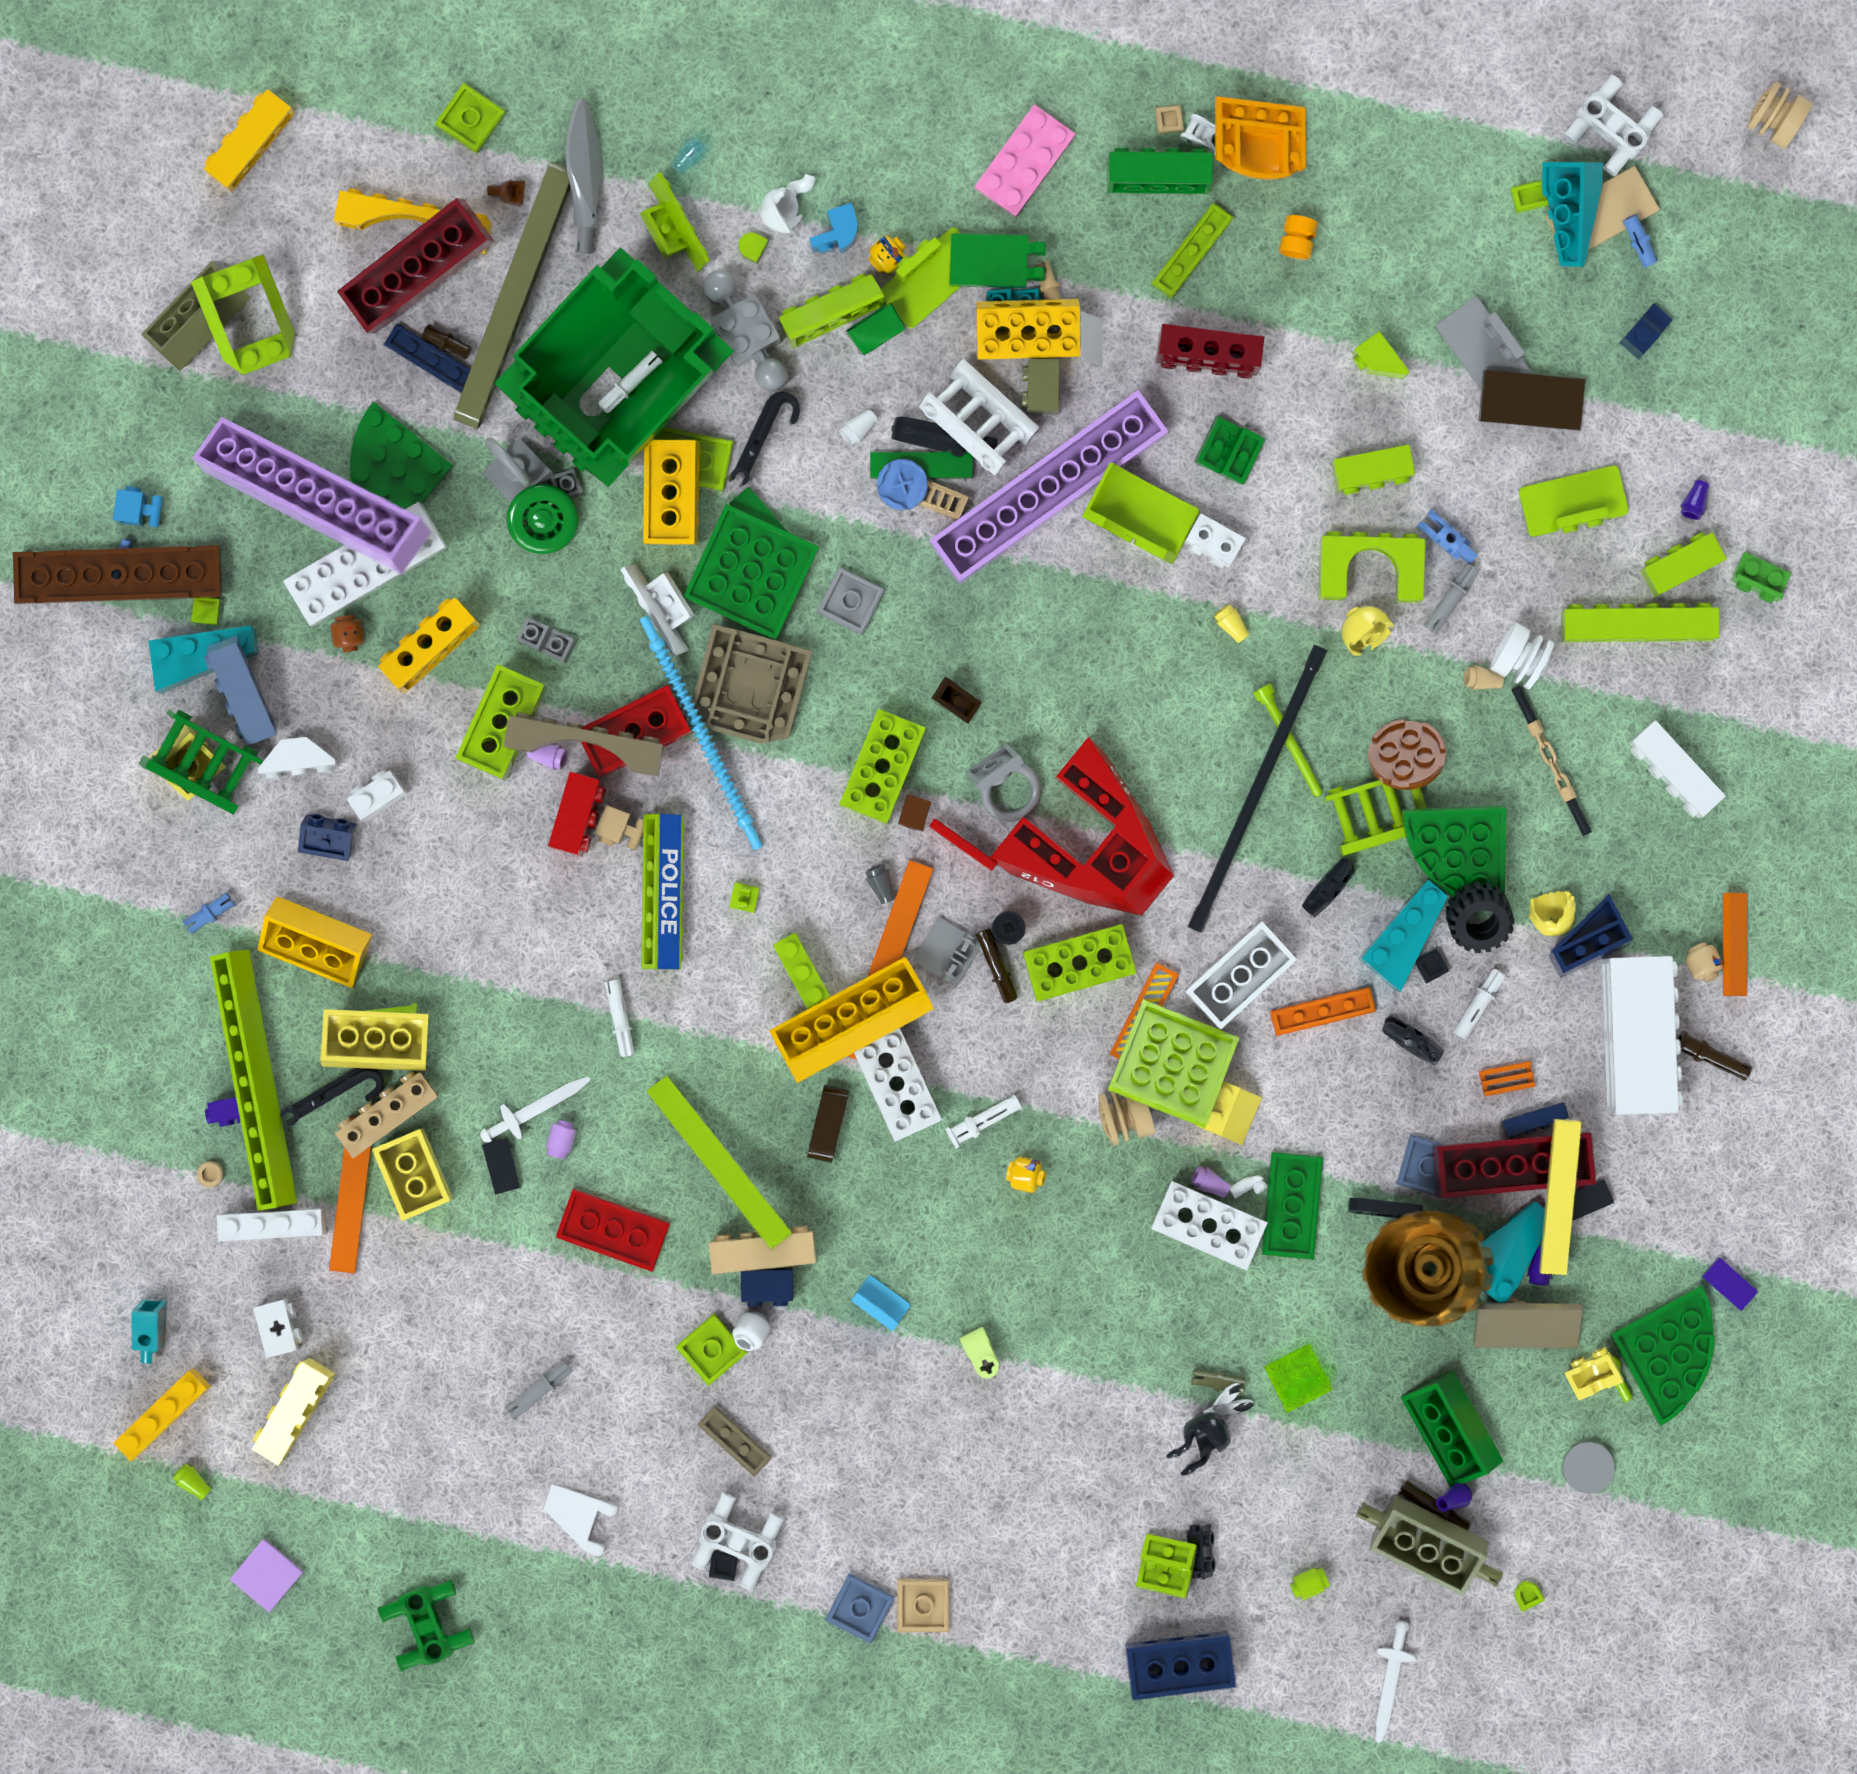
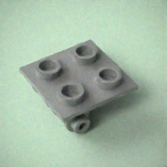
M938 917L914 957L913 962L957 987L981 946L975 937Z

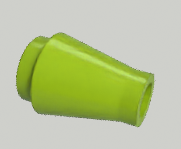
M184 1463L172 1477L176 1482V1486L193 1494L200 1500L211 1490L193 1465L189 1466L187 1463Z

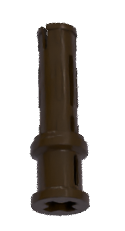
M1684 1030L1677 1038L1680 1041V1052L1693 1057V1061H1704L1743 1081L1748 1079L1752 1071L1751 1065L1715 1050L1709 1046L1707 1041H1699L1689 1036L1688 1032Z

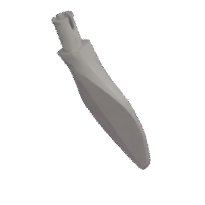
M579 98L575 103L567 134L566 168L574 203L573 226H578L575 252L592 254L594 229H599L597 205L603 174L602 158L589 105L584 98Z

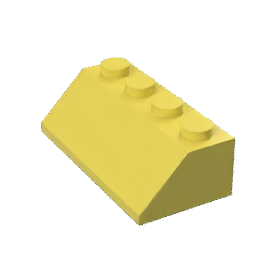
M324 1009L321 1066L426 1071L428 1014Z

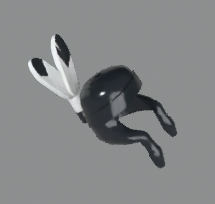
M1239 1383L1228 1386L1212 1407L1202 1411L1185 1423L1183 1428L1185 1443L1166 1455L1168 1459L1180 1457L1181 1454L1190 1449L1193 1438H1196L1200 1451V1460L1186 1466L1180 1473L1182 1476L1189 1475L1197 1468L1204 1466L1214 1449L1221 1453L1230 1445V1430L1220 1415L1244 1412L1254 1406L1253 1401L1247 1399L1233 1401L1240 1392Z

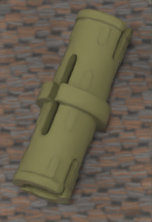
M1194 1368L1192 1375L1203 1377V1379L1192 1378L1191 1385L1213 1388V1391L1217 1392L1225 1390L1234 1383L1245 1385V1378L1223 1375L1221 1371L1212 1373L1198 1370L1197 1368ZM1240 1387L1239 1394L1241 1395L1243 1394V1387Z

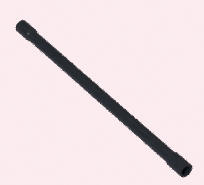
M1313 645L1303 673L1203 896L1194 910L1187 926L1193 930L1202 933L1218 891L1314 677L1323 663L1328 650L1320 646Z

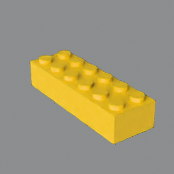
M904 957L770 1029L769 1032L795 1081L799 1083L934 1010V1007L907 958Z

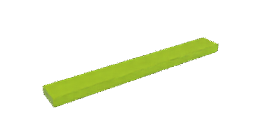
M665 1076L646 1091L771 1251L789 1238L792 1232L669 1077Z

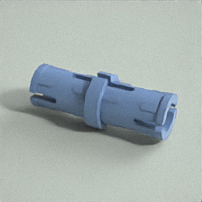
M1638 214L1625 218L1622 222L1632 240L1630 245L1632 248L1635 247L1642 266L1648 267L1656 263L1658 258H1656L1649 242L1651 238L1649 234L1645 233Z
M225 892L208 905H202L201 910L184 919L185 927L194 921L196 922L187 930L193 934L207 923L215 922L217 920L216 917L235 907L232 900L222 905L223 902L231 898L228 893Z

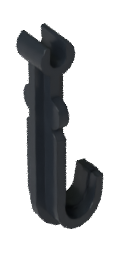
M776 392L768 398L735 469L729 475L730 483L734 481L736 474L742 476L739 487L744 486L749 481V474L782 404L788 403L792 406L793 411L789 423L791 425L796 424L800 414V405L797 398L792 394Z
M896 417L894 425L891 427V439L943 452L951 448V453L955 457H961L967 451L937 423L910 417ZM985 436L982 439L993 450L997 447V438Z
M353 1068L296 1103L284 1106L280 1116L292 1113L294 1117L286 1121V1126H293L297 1123L298 1119L368 1078H372L376 1082V1087L365 1096L366 1101H371L382 1091L384 1082L382 1073L378 1069Z

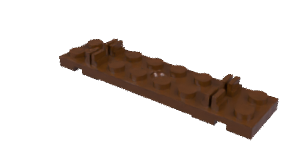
M221 546L13 552L14 604L222 598ZM115 570L121 571L119 579H114L112 576Z

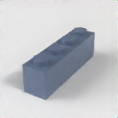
M237 635L207 646V655L204 656L209 670L214 669L217 676L214 679L219 693L224 692L227 698L225 702L227 712L230 717L234 715L238 723L235 725L238 737L240 739L244 738L248 746L276 735L277 727Z

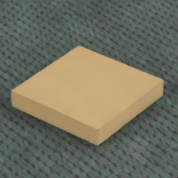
M897 1579V1632H949V1579Z

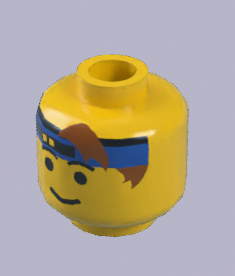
M884 235L870 247L868 260L878 272L892 273L898 268L897 264L906 257L903 251L906 249V246L897 236L893 239L888 235Z
M1018 1157L1015 1161L1010 1162L1006 1180L1010 1182V1186L1013 1189L1034 1193L1039 1186H1043L1045 1183L1046 1171H1042L1040 1161Z

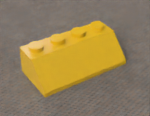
M276 896L264 916L257 951L353 988L369 950L372 934Z

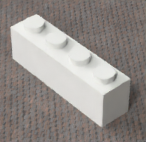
M1656 720L1646 726L1629 742L1632 746L1630 749L1632 754L1638 760L1644 759L1650 766L1648 768L1649 772L1656 779L1659 780L1661 778L1667 784L1665 789L1675 799L1679 797L1685 803L1683 808L1691 817H1704L1726 797Z
M325 1208L217 1215L218 1242L326 1234Z

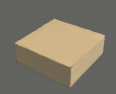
M1181 105L1155 108L1158 135L1184 131Z

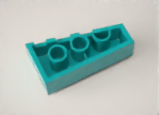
M244 626L148 640L155 692L162 694L202 676L214 673V669L209 670L204 658L207 655V646L237 635L247 659L258 655L256 629L252 626Z
M1425 880L1358 959L1395 991L1401 992L1448 896L1430 880Z

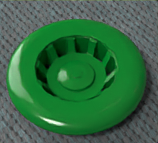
M538 484L525 488L514 497L507 511V527L511 537L521 548L535 554H550L561 550L570 543L578 528L579 515L573 499L565 491L552 485ZM557 513H562L563 516L558 517ZM527 519L528 523L523 524L522 521ZM558 522L561 523L559 528L556 527ZM531 528L533 533H530L528 529ZM552 530L555 532L551 535H548V532ZM543 533L544 536H537V534Z

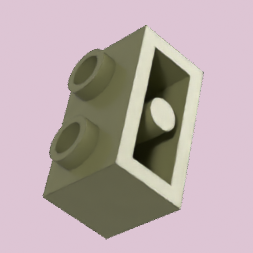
M1028 359V366H1023V381H1027V391H1022V407H1027V414H1058L1059 359Z

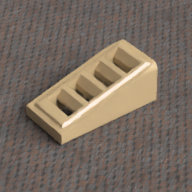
M927 480L928 487L931 490L926 501L922 500L919 506L954 521L961 518L969 497ZM935 491H938L940 494L936 504H931ZM944 496H950L945 508H941L940 505ZM955 498L959 501L955 511L952 512L949 510Z

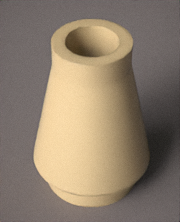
M1473 665V667L1468 666L1465 670L1464 686L1469 687L1470 690L1501 689L1503 686L1504 677L1491 670L1477 665Z

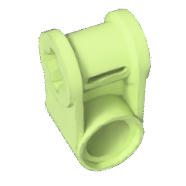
M983 1326L960 1337L961 1344L979 1376L983 1378L995 1376L999 1370V1361ZM984 1359L988 1362L993 1361L994 1366L991 1368V1373L987 1370H981Z

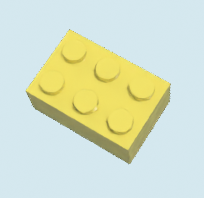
M424 1128L372 1149L402 1221L454 1200Z

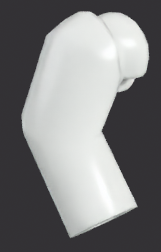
M1257 1175L1243 1178L1231 1186L1229 1191L1237 1199L1252 1188L1255 1193L1260 1194L1267 1189V1184L1263 1181V1177Z

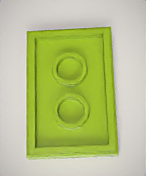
M664 427L656 435L655 440H696L700 442V487L724 491L734 441ZM672 460L667 464V471L669 474L674 473L677 469V463L675 460Z

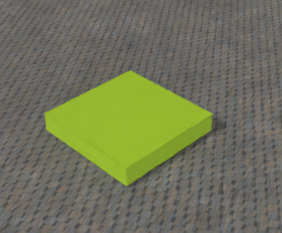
M463 82L435 122V126L478 154L506 114V111Z
M715 1313L675 1346L708 1386L748 1353V1351L736 1345L732 1332Z

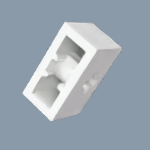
M288 1298L253 1308L266 1358L300 1349L299 1344L303 1342L299 1328L295 1329L293 1318H296V1312L293 1303L288 1302ZM278 1322L279 1324H284L285 1329H283L281 1333L278 1330H274V1326H276Z

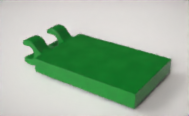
M951 234L949 285L953 287L1027 288V281H1045V270L1043 267L1027 268L1028 255L1046 256L1045 242L1028 243V235Z

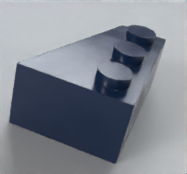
M1610 894L1551 950L1549 957L1560 978L1629 946L1633 941Z

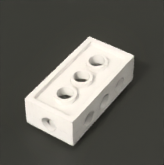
M900 1028L854 1052L895 1142L942 1120ZM887 1052L893 1056L891 1066H880L878 1058L882 1053ZM894 1076H900L904 1080V1086L899 1091H894L889 1086V1081ZM904 1100L914 1102L915 1109L911 1114H904L900 1111V1104Z
M1172 1181L1151 1229L1247 1270L1267 1222ZM1185 1207L1193 1212V1219L1188 1223L1182 1222L1178 1217L1179 1211ZM1206 1218H1212L1216 1221L1217 1229L1215 1232L1207 1233L1203 1230L1202 1223ZM1232 1228L1239 1230L1241 1233L1240 1241L1235 1244L1228 1242L1226 1239L1227 1231Z

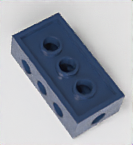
M1228 1631L1125 1643L1130 1692L1133 1701L1236 1688L1231 1641ZM1202 1658H1212V1664L1206 1668L1201 1667L1199 1663ZM1179 1660L1187 1662L1185 1669L1181 1671L1173 1668L1174 1664ZM1151 1664L1161 1665L1158 1673L1151 1674L1148 1672V1667Z

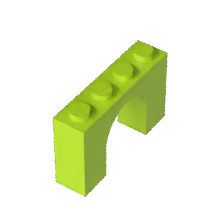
M1329 531L1326 532V536L1322 535L1320 538L1318 600H1345L1347 598V569L1349 562L1353 556L1367 550L1378 551L1387 556L1392 562L1396 573L1395 602L1421 603L1424 600L1425 539L1419 538L1418 534H1403V538H1393L1392 533H1378V537H1367L1365 532H1353L1352 536H1342V532Z

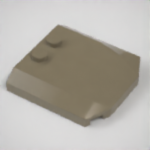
M713 624L692 703H695L694 708L699 710L697 715L702 716L700 720L705 722V725L710 730L762 744L789 738L813 651L731 627Z

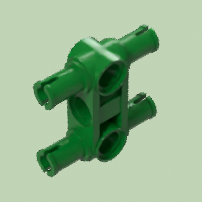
M451 1579L433 1587L425 1585L414 1588L409 1592L401 1594L399 1600L377 1608L383 1623L401 1615L407 1616L418 1646L417 1649L396 1656L397 1665L401 1672L419 1664L430 1665L438 1663L445 1658L451 1657L455 1650L475 1643L470 1628L451 1636L444 1632L435 1608V1602L456 1595V1589ZM412 1595L422 1597V1607L412 1605ZM438 1644L442 1650L441 1655H432L429 1651V1645Z

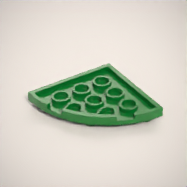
M372 402L364 413L354 436L350 457L351 482L404 510L417 502L423 504L453 465L375 402Z
M1505 806L1402 810L1403 828L1409 849L1423 872L1438 887L1455 897L1454 892L1457 889L1462 891L1464 889L1463 886L1466 884L1470 887L1474 886V882H1480V885H1484L1487 882L1491 884L1492 888L1496 885L1500 888L1501 892L1505 893Z
M1702 1285L1610 1333L1659 1426L1669 1422L1685 1409L1695 1393L1700 1390L1711 1365L1715 1335L1713 1334V1315L1708 1297Z

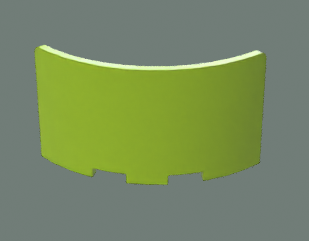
M1111 462L1082 517L1129 543L1134 539V545L1173 565L1200 514V510Z

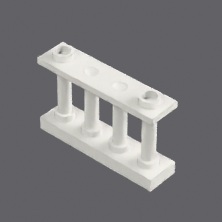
M963 359L950 376L954 382L937 398L929 392L919 408L923 410L928 418L933 419L975 457L983 468L995 476L1006 462L1002 456L1018 440L1026 445L1040 427ZM962 388L973 399L955 415L945 404ZM979 406H982L992 416L976 432H973L963 422ZM998 423H1001L1011 433L993 450L982 439Z

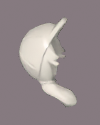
M805 174L803 179L790 182L786 188H775L765 195L761 203L760 215L762 221L769 229L779 233L789 234L792 232L793 228L801 221L800 218L803 217L802 215L797 216L799 208L796 196L799 193H806L812 190L815 177Z

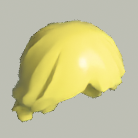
M1556 891V893L1549 892V894L1546 893L1530 900L1529 919L1536 929L1545 936L1553 937L1567 933L1575 921L1576 902L1574 901V896L1569 891Z

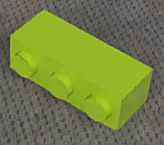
M1409 444L1338 458L1331 462L1337 493L1344 492L1345 496L1357 494L1360 492L1359 488L1369 487V490L1373 491L1384 488L1385 483L1394 482L1395 486L1410 483L1409 479L1415 476Z
M1701 532L1690 538L1691 544L1682 547L1680 543L1667 550L1668 556L1660 559L1657 555L1644 562L1646 567L1640 570L1654 598L1727 560L1713 532L1706 536L1704 532Z
M796 933L773 944L807 1009L831 997Z

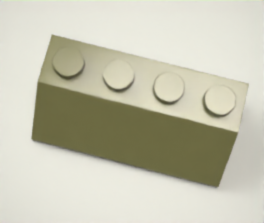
M211 261L194 280L221 269ZM191 283L141 334L179 371L192 362L193 357L202 348H205L213 337ZM244 290L213 302L223 328L226 327L236 312L245 307L246 302L251 298Z

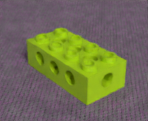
M497 664L455 759L506 781L519 751L503 746L507 725L503 729H497L495 725L496 720L504 716L507 718L508 724L509 716L516 717L517 712L532 715L531 720H533L547 687L542 683ZM511 693H516L518 695L517 703L512 706L507 705V696ZM489 740H495L497 743L495 751L487 753L485 751V744Z
M878 709L839 805L888 825L926 728ZM896 737L900 741L899 747L894 750L888 749L885 746L886 739ZM881 760L887 761L890 764L889 771L884 774L878 773L875 769L877 762ZM876 784L880 787V794L877 797L867 796L865 791L869 785Z
M1123 924L1022 952L1036 1002L1137 974ZM1100 949H1107L1110 952L1111 959L1108 963H1101L1097 959V953ZM1075 956H1082L1086 960V967L1081 971L1076 970L1072 965V960ZM1051 963H1057L1061 966L1062 972L1057 978L1051 977L1047 972V968Z

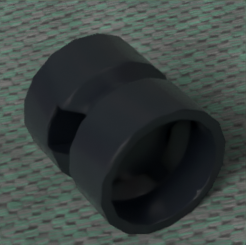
M1011 911L999 914L993 921L991 928L995 940L1002 945L1008 946L1019 942L1024 936L1026 929L1022 917Z

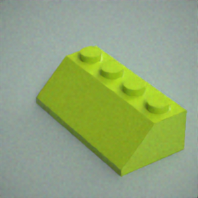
M860 274L851 279V284L844 287L841 284L834 286L828 290L829 294L821 298L816 295L805 301L806 305L797 309L795 306H792L782 311V316L778 318L791 348L794 349L885 305L884 295L872 274L868 276Z

